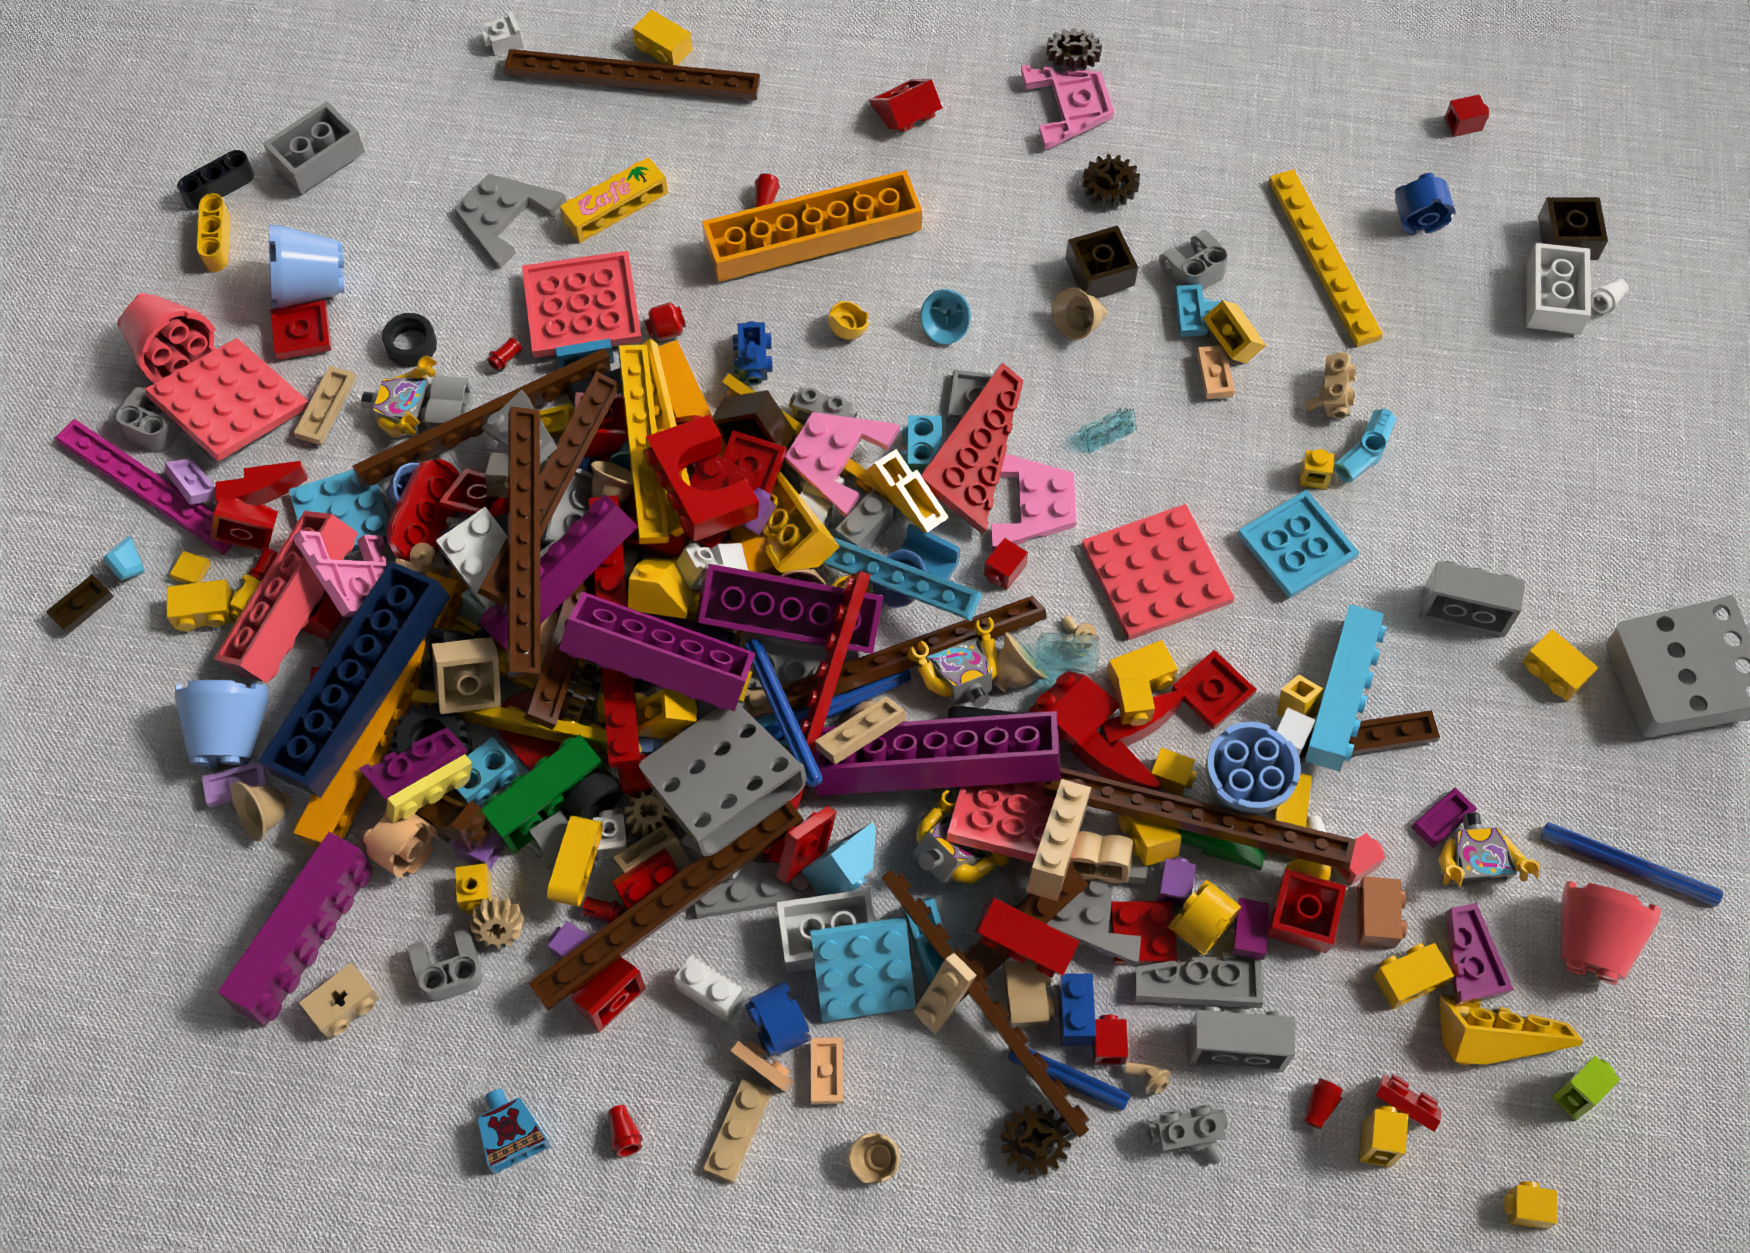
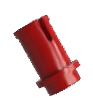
M510 337L500 348L489 353L487 361L494 370H504L507 367L506 364L522 351V346L516 339Z
M264 548L255 567L250 569L249 575L261 581L278 553Z
M587 896L582 909L586 910L582 911V915L606 920L610 924L623 914L624 906L620 905L616 900L611 903Z

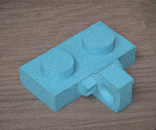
M1202 284L1175 286L1174 295L1179 337L1207 335V324L1203 317L1221 301H1210V299L1203 298Z

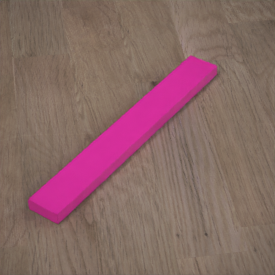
M73 419L55 437L58 444L220 554L224 555L233 546V544L210 539L214 512L200 503L190 505L177 487L76 419Z

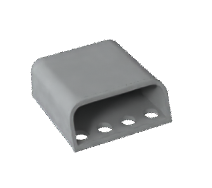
M1733 595L1619 622L1608 638V655L1636 725L1643 736L1656 737L1750 720V697L1746 691L1747 687L1750 686V672H1740L1735 666V661L1738 659L1746 660L1750 664V633ZM1723 608L1727 611L1729 617L1727 620H1719L1713 614ZM1724 634H1735L1739 638L1740 644L1738 646L1728 645L1724 641Z
M737 704L735 712L716 708L643 759L639 764L651 790L687 833L703 856L716 854L799 794L807 781L804 765L796 760L739 704Z

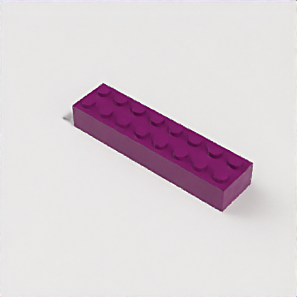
M1057 711L901 722L837 764H833L818 750H816L814 755L815 762L823 777L822 783L816 786L817 796L1061 780ZM838 726L823 727L820 737Z

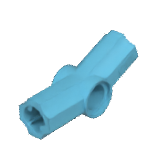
M1384 408L1380 410L1375 409L1361 441L1334 464L1333 468L1342 481L1352 483L1370 466L1379 463L1397 420L1392 411Z

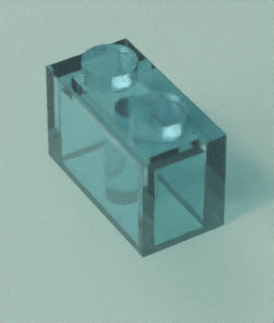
M1041 632L1037 639L1036 669L1095 673L1099 662L1100 636Z

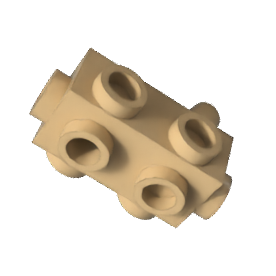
M1340 352L1335 355H1326L1324 386L1319 387V396L1304 401L1308 412L1324 406L1327 417L1343 419L1350 416L1351 406L1355 405V390L1351 388L1353 381H1356L1357 378L1356 365L1351 364L1350 354Z

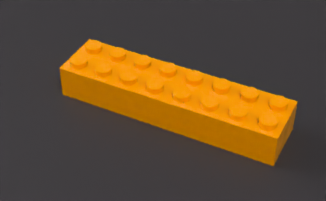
M907 170L704 220L702 221L704 242L717 280L721 282L922 230V208Z

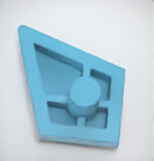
M130 536L125 538L103 558L112 569L113 575L119 578L120 581L143 574L145 571Z

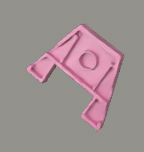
M1021 65V75L1026 90L1047 86L1053 87L1063 119L1060 122L1039 125V134L1044 150L1050 149L1113 118L1114 109L1102 72L1088 70L1073 71L1072 69H1069L1068 72L1054 71L1053 67H1043V70L1031 69V65Z
M812 412L787 452L785 460L803 479L820 491L823 498L839 509V513L842 516L847 517L859 499V492L836 482L861 439L889 450L900 431V425Z
M1005 454L1000 477H1018L1020 523L991 524L992 552L1004 537L1019 545L1025 543L1030 538L1040 535L1045 537L1076 527L1074 472Z
M299 531L293 535V540L342 617H354L383 573V568L387 566L386 557L381 555V547L384 546L383 536L363 535L357 539L364 561L331 560L320 532Z

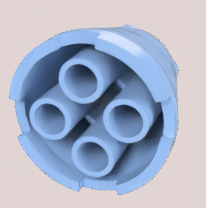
M269 225L271 308H284L344 293L342 241L282 225Z
M230 680L188 681L187 688H183L181 684H176L174 698L187 758L190 759V763L199 764V767L216 768L218 767V762L229 764V767L247 765L248 761L251 760L269 701V687L253 683L251 688H246L245 684L234 683V681Z
M1241 722L1226 728L1210 746L1206 759V774L1217 806L1258 816L1286 802L1294 792L1301 773L1300 758L1293 743L1290 740L1287 741L1278 732L1270 729V725L1260 722Z

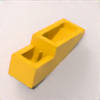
M897 449L867 469L890 501L924 533H927L949 518L917 470L913 473L911 472Z

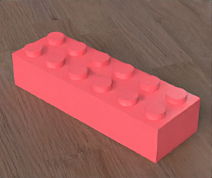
M311 511L303 512L213 658L215 661L240 677L267 684L277 675L279 664L285 654L292 650L296 636L307 625L311 611L325 595V588L292 536L299 531L320 532L329 558L331 560H343L345 555L353 549L355 545L354 540L359 533L333 514Z

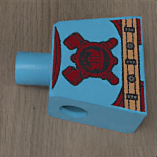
M502 1088L495 1089L485 1095L490 1111L480 1115L478 1123L487 1164L493 1174L501 1172L551 1147L545 1134L520 1097L508 1102Z

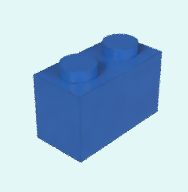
M1093 973L1064 974L1060 976L1058 982L1061 1046H1092L1096 1037Z

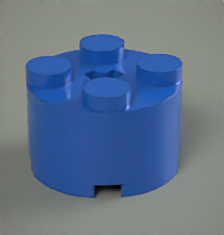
M1424 173L1417 180L1395 189V203L1402 227L1409 234H1416V230L1422 229L1425 230V233L1435 232L1448 225L1452 221L1451 215L1456 213L1447 182L1442 178L1434 177L1433 173Z
M781 982L749 998L750 1002L744 1004L751 1021H754L757 1028H761L762 1031L758 1032L757 1036L764 1050H767L770 1056L775 1055L777 1057L811 1040V1036L807 1033L810 1032L796 999H789L787 992L791 990L786 982Z

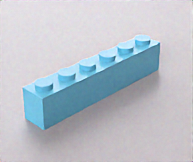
M1349 604L1305 762L1339 772L1341 771L1343 761L1350 762L1354 749V744L1349 743L1350 736L1357 737L1361 720L1355 719L1357 712H1364L1368 696L1362 695L1363 689H1370L1374 672L1369 671L1370 665L1376 666L1381 650L1375 648L1376 642H1383L1387 626L1381 625L1384 613Z

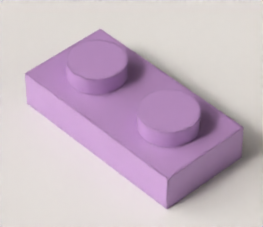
M193 458L165 463L164 472L190 505L216 500L215 486Z
M254 762L202 776L206 804L211 808L233 802L231 785L235 781L248 786L268 785L265 767L259 762Z

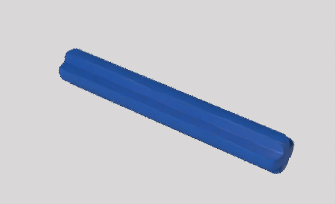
M1029 1049L1032 1055L1036 1053L1035 1051ZM1010 1050L1008 1059L1011 1062H1014L1023 1067V1065L1020 1063L1017 1057ZM1040 1054L1049 1066L1045 1072L1051 1080L1058 1078L1063 1085L1122 1111L1126 1108L1130 1098L1129 1093Z

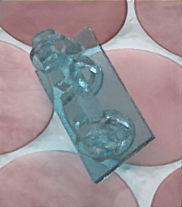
M1119 408L1117 411L1104 416L1103 422L1096 420L1087 425H1082L1081 429L1078 430V434L1081 440L1086 439L1088 452L1095 451L1137 431L1134 408Z

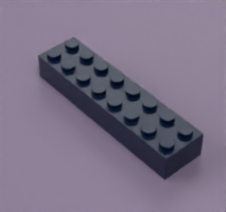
M389 562L258 760L263 767L273 776L314 796L322 797L449 601L450 596L440 583L395 562Z

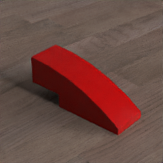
M301 461L244 468V478L215 482L216 503L218 504L220 497H234L247 504L255 506L259 504L264 505L287 494L289 489L298 487L308 480L307 473Z
M1181 689L1153 696L1155 711L1152 721H1148L1144 725L1132 726L1131 724H1122L1121 718L1116 717L1106 720L1100 726L1099 734L1111 747L1120 740L1128 747L1144 739L1167 722L1181 707L1185 696L1184 690Z
M1096 730L1081 746L1072 745L1071 751L1084 764L1103 778L1159 791L1161 783L1121 740L1111 747Z

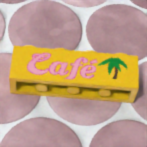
M650 157L635 162L631 167L612 175L606 181L597 186L590 187L586 192L562 204L560 211L563 223L578 242L581 243L668 194L666 177Z

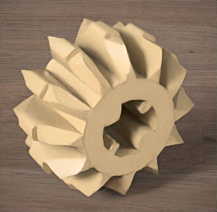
M641 790L640 799L631 797L629 800L631 806L624 809V813L628 817L625 820V825L628 828H632L631 833L634 837L642 834V838H644L664 824L670 829L669 824H675L676 822L675 818L653 791L650 796H646V793Z
M496 895L491 902L483 898L480 906H475L473 909L472 919L470 920L471 932H474L475 941L484 940L485 948L495 944L498 950L503 943L511 947L514 939L520 938L522 926L524 925L523 913H520L519 904H511L509 897L500 901Z

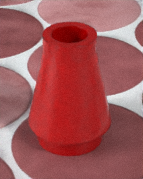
M763 173L754 181L755 207L774 202L780 189L779 179L776 176Z
M1319 1078L1317 1084L1312 1086L1306 1116L1303 1121L1321 1130L1326 1120L1342 1101L1341 1094L1343 1089L1328 1080Z
M617 1105L609 1109L612 1150L616 1151L619 1157L630 1156L640 1151L643 1137L628 1113L626 1105Z

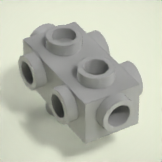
M800 387L798 392L794 391L789 403V407L792 408L793 419L803 423L807 422L812 412L857 418L858 413L857 410L852 409V403L840 396L831 397L811 387L806 389Z
M1209 1105L1195 1106L1190 1108L1191 1113L1179 1115L1178 1111L1159 1114L1160 1119L1152 1120L1150 1124H1147V1134L1150 1143H1154V1147L1162 1151L1191 1146L1193 1151L1204 1149L1213 1165L1224 1159L1215 1144L1217 1140L1226 1139L1224 1129H1227L1228 1123L1224 1110L1216 1111L1210 1109Z

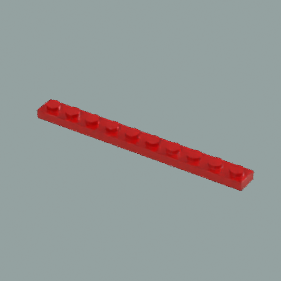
M618 495L608 496L620 508ZM601 497L589 498V506ZM622 542L594 570L596 597L628 608ZM602 668L609 766L614 768L639 765L641 760L634 678L611 668Z
M862 571L851 574V577L848 576L844 582L842 593L845 594L842 605H838L834 614L833 621L836 622L834 632L828 635L824 649L828 651L825 660L820 662L816 671V678L819 680L816 689L810 692L807 700V707H810L806 719H802L799 725L813 757L816 752L815 740L821 736L871 576ZM804 788L790 800L796 810H798ZM784 837L763 852L762 860L780 864L778 861L784 850Z

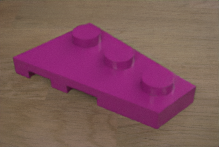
M445 728L414 742L412 748L400 754L392 752L384 756V761L370 766L368 763L359 769L387 801L392 795L461 757L467 752V749L448 728Z
M1473 903L1452 907L1446 911L1451 969L1454 975L1455 1005L1506 995L1514 989L1478 904Z

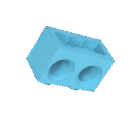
M908 415V426H902V443H908V450H902V458L912 473L917 470L921 475L941 447L942 416ZM923 433L926 436H919L917 434ZM923 457L926 460H918L917 458Z
M491 737L467 756L472 762L470 780L467 784L471 781H477L478 784L472 789H466V785H464L460 789L454 788L453 790L464 803L473 801L478 806H482L500 787L508 786L519 772L514 760ZM493 763H502L501 767L496 770L489 769Z

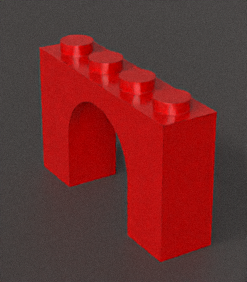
M710 414L646 436V449H643V456L647 465H652L655 470L657 484L660 488H665L669 506L672 510H677L681 528L684 532H689L693 541L758 519L759 500L747 479L718 490L703 491L689 486L680 476L682 470L688 465L721 453L722 435Z

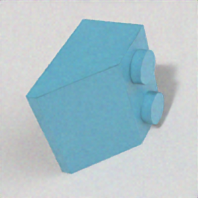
M873 823L841 839L801 870L818 896L852 892L866 882L864 876L873 869L876 827Z

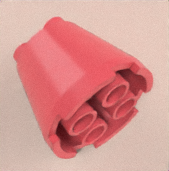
M138 294L117 321V325L121 329L139 369L153 383L162 380L216 349L214 347V331L216 330L205 316L196 310L158 295Z
M1567 881L1562 893L1561 961L1567 966L1566 970L1571 973L1585 976L1587 971L1598 975V980L1601 982L1617 985L1618 980H1624L1658 925L1662 910L1653 904H1650L1649 908L1642 906V902L1637 900V896L1592 883H1588L1584 888L1576 887L1577 883Z

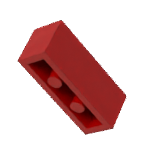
M990 898L974 933L980 935L979 942L995 950L997 945H1000L1009 950L1008 957L1022 964L1027 959L1037 964L1036 971L1050 978H1053L1054 974L1064 975L1080 942L996 898Z

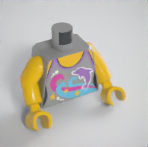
M423 356L419 360L417 367L412 371L393 378L383 379L378 393L364 391L362 394V407L373 409V415L378 426L391 438H398L404 435L415 437L421 432L423 426L421 420L422 408L427 407L429 401L427 399V386L429 382L426 377H434L436 374V370L432 367L437 362L429 356Z
M990 617L987 618L988 630L980 628L979 620L974 625V630L982 637V641H979L976 637L927 656L929 652L928 645L923 641L918 643L921 655L915 652L913 646L909 648L908 657L910 660L918 662L919 666L917 669L929 691L944 698L947 697L953 704L957 705L970 700L975 708H980L988 703L989 696L987 693L991 691L992 680L997 675L998 656L994 638L991 639L990 632L994 627V622Z
M946 790L937 802L938 807H933L917 826L916 842L919 845L914 850V855L918 858V863L923 870H930L943 883L957 881L973 884L994 870V865L1005 866L1010 857L992 852V855L987 858L988 856L980 849L946 841L951 819L948 816L944 818L943 814L953 812L957 799L954 803H948L945 800L950 790Z
M1477 812L1462 816L1464 830L1456 831L1445 842L1438 858L1444 875L1442 884L1446 886L1449 884V881L1451 886L1461 887V885L1508 882L1517 874L1516 870L1520 872L1519 878L1522 882L1528 880V873L1534 875L1536 879L1539 878V863L1535 860L1527 859L1509 838L1502 834L1500 828H1483L1481 814Z

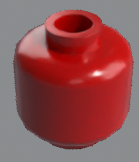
M671 302L650 308L648 311L649 319L644 320L649 336L655 334L656 339L660 342L681 336L683 328L687 327L680 306L675 307Z

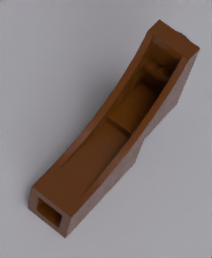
M445 794L436 803H428L419 808L415 813L436 828L438 837L447 843L452 839L470 853L476 847H480L486 842L491 830L480 806L473 801L469 803L457 801Z

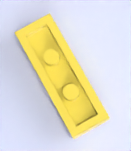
M464 754L387 799V817L392 823L402 818H410L419 808L428 803H436L445 793L454 788H462L470 780L472 769L470 759Z

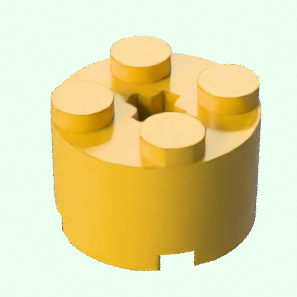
M1205 880L1197 892H1193L1182 906L1184 911L1174 918L1168 928L1198 952L1205 955L1218 941L1219 936L1234 921L1241 910V906L1213 883Z

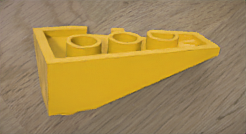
M779 472L769 499L776 507L763 528V534L767 536L768 545L765 546L766 554L780 573L819 567L839 548V545L785 476Z
M651 554L635 566L629 577L628 608L644 613L687 618L693 599L691 590L675 564L680 555L664 556Z
M1440 996L1439 1009L1442 1044L1452 1059L1461 1065H1471V1063L1486 1065L1582 1045L1583 1039L1569 1023L1533 1014L1528 1015L1527 1019L1510 1012L1509 1008L1499 1006L1498 1011L1481 1008L1480 1001L1455 1005V997Z

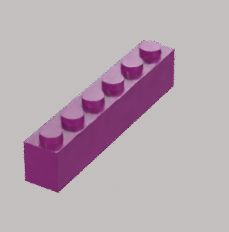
M606 494L599 500H596L590 506V509L578 521L574 522L569 527V530L557 542L553 543L540 558V625L638 527ZM496 603L485 611L483 617L478 622L496 641L507 649V603L505 607Z

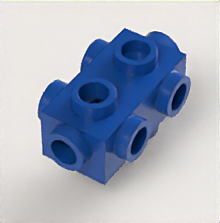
M749 321L737 323L738 334H733V351H738L739 357L733 358L734 374H740L741 382L746 381L748 385L752 386L759 385L763 380H768L767 372H773L772 356H767L766 349H772L771 333L765 332V322Z

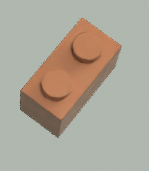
M1363 876L1357 886L1358 945L1396 948L1402 938L1405 939L1407 923L1406 920H1402V909L1405 908L1406 892L1401 890V879Z

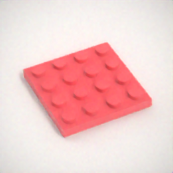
M628 251L522 266L534 358L557 355L556 347L609 338L612 347L642 342Z
M238 338L145 388L146 396L218 462L305 411L308 407V400Z
M1186 504L1082 540L1081 546L1127 640L1232 604L1234 601V596Z
M1046 781L961 787L946 841L1034 862L1055 798L1043 795Z

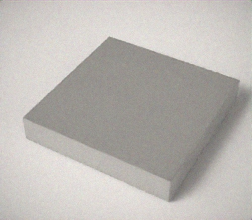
M953 370L946 421L959 422L992 374Z

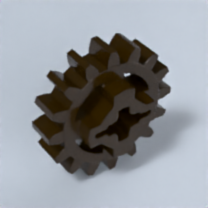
M1072 28L1071 32L1062 29V34L1055 32L1053 37L1048 38L1046 55H1048L1049 61H1054V66L1062 65L1064 70L1068 67H1072L1073 71H1076L1077 67L1086 70L1087 65L1094 67L1095 62L1100 61L1102 44H1100L1099 38H1094L1093 33L1087 34L1085 30L1076 32L1075 28Z
M1107 154L1104 160L1097 156L1096 163L1090 161L1088 168L1084 170L1083 187L1086 188L1085 194L1087 196L1093 194V202L1102 200V206L1104 207L1107 202H1111L1113 207H1116V203L1119 201L1121 204L1126 205L1127 198L1133 200L1135 192H1138L1140 174L1136 173L1137 166H1129L1130 159H1126L1124 162L1121 161V155H1117L1115 159H1112L1111 155Z
M586 660L583 669L574 668L564 701L570 703L565 717L579 721L584 708L592 710L602 683V676L597 675L599 666L596 663Z
M1026 1105L1024 1107V1115H1021L1016 1110L1013 1112L1014 1123L1008 1120L1005 1121L1004 1127L1009 1132L1001 1133L1000 1140L1007 1142V1144L1001 1147V1153H1010L1006 1163L1011 1165L1016 1162L1018 1164L1016 1173L1020 1174L1024 1169L1029 1170V1178H1033L1035 1172L1040 1171L1042 1177L1045 1178L1048 1173L1047 1168L1050 1167L1054 1172L1059 1170L1057 1160L1066 1162L1068 1156L1062 1150L1067 1151L1071 1148V1143L1064 1141V1139L1069 1137L1070 1130L1061 1129L1065 1121L1063 1117L1057 1120L1053 1119L1055 1110L1051 1109L1047 1114H1044L1042 1105H1038L1036 1112H1032L1030 1107ZM1038 1121L1045 1123L1050 1127V1129H1046L1045 1127L1041 1126L1038 1123ZM1024 1124V1134L1014 1139L1016 1130ZM1032 1135H1035L1037 1140H1042L1040 1147L1036 1148L1034 1143H1029ZM1057 1144L1055 1153L1047 1159V1148ZM1020 1154L1029 1156L1033 1159V1162L1026 1160Z

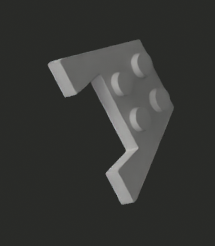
M488 174L455 207V212L473 237L475 236L480 242L483 250L490 255L497 268L501 269L516 252L512 245L498 236L529 204L552 216L566 202V197L561 192Z
M1133 856L1127 883L1146 884L1148 866H1144L1139 856ZM1098 878L1085 880L1089 885L1056 914L1047 925L1079 940V944L1082 946L1087 944L1101 950V954L1111 958L1113 956L1127 961L1128 965L1138 967L1141 936L1108 933L1113 883L1105 882Z

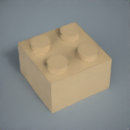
M493 637L432 644L435 696L440 714L501 707L499 660Z

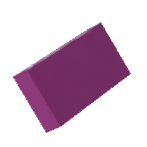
M1455 787L1420 817L1411 828L1434 849L1463 823V815L1475 813L1477 808Z
M1239 898L1238 904L1241 906V910L1236 916L1232 954L1264 960L1270 903Z

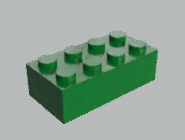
M580 734L575 738H568L553 755L540 759L532 771L525 776L520 775L515 778L506 791L490 797L482 811L490 826L514 855L533 840L530 829L559 811L563 815L567 814V811L564 809V801L570 791L589 775L600 770H606L605 766Z

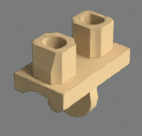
M416 544L410 552L411 562L396 558L395 563L425 576L427 572L444 576L445 570L431 566L434 563L436 553L429 544Z

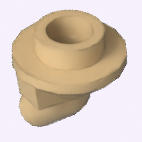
M1070 615L1061 620L1062 625L1069 633V644H1072L1081 652L1088 651L1094 646L1097 633L1093 625L1082 623L1077 626Z
M1126 1062L1125 1075L1145 1077L1143 1090L1146 1094L1152 1092L1159 1094L1169 1085L1170 1081L1168 1079L1171 1074L1169 1070L1157 1069L1155 1066L1152 1067L1147 1064Z

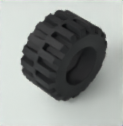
M425 703L420 704V709L416 711L413 708L407 711L409 715L406 718L401 716L398 719L400 726H394L392 730L394 737L391 738V745L393 747L392 751L396 754L412 748L414 742L445 728H448L467 749L466 756L473 752L471 737L460 715L457 712L440 714L437 703H432L431 707H427Z

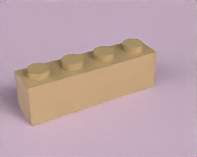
M1061 779L1032 866L1027 893L1058 901L1085 816L1092 787Z

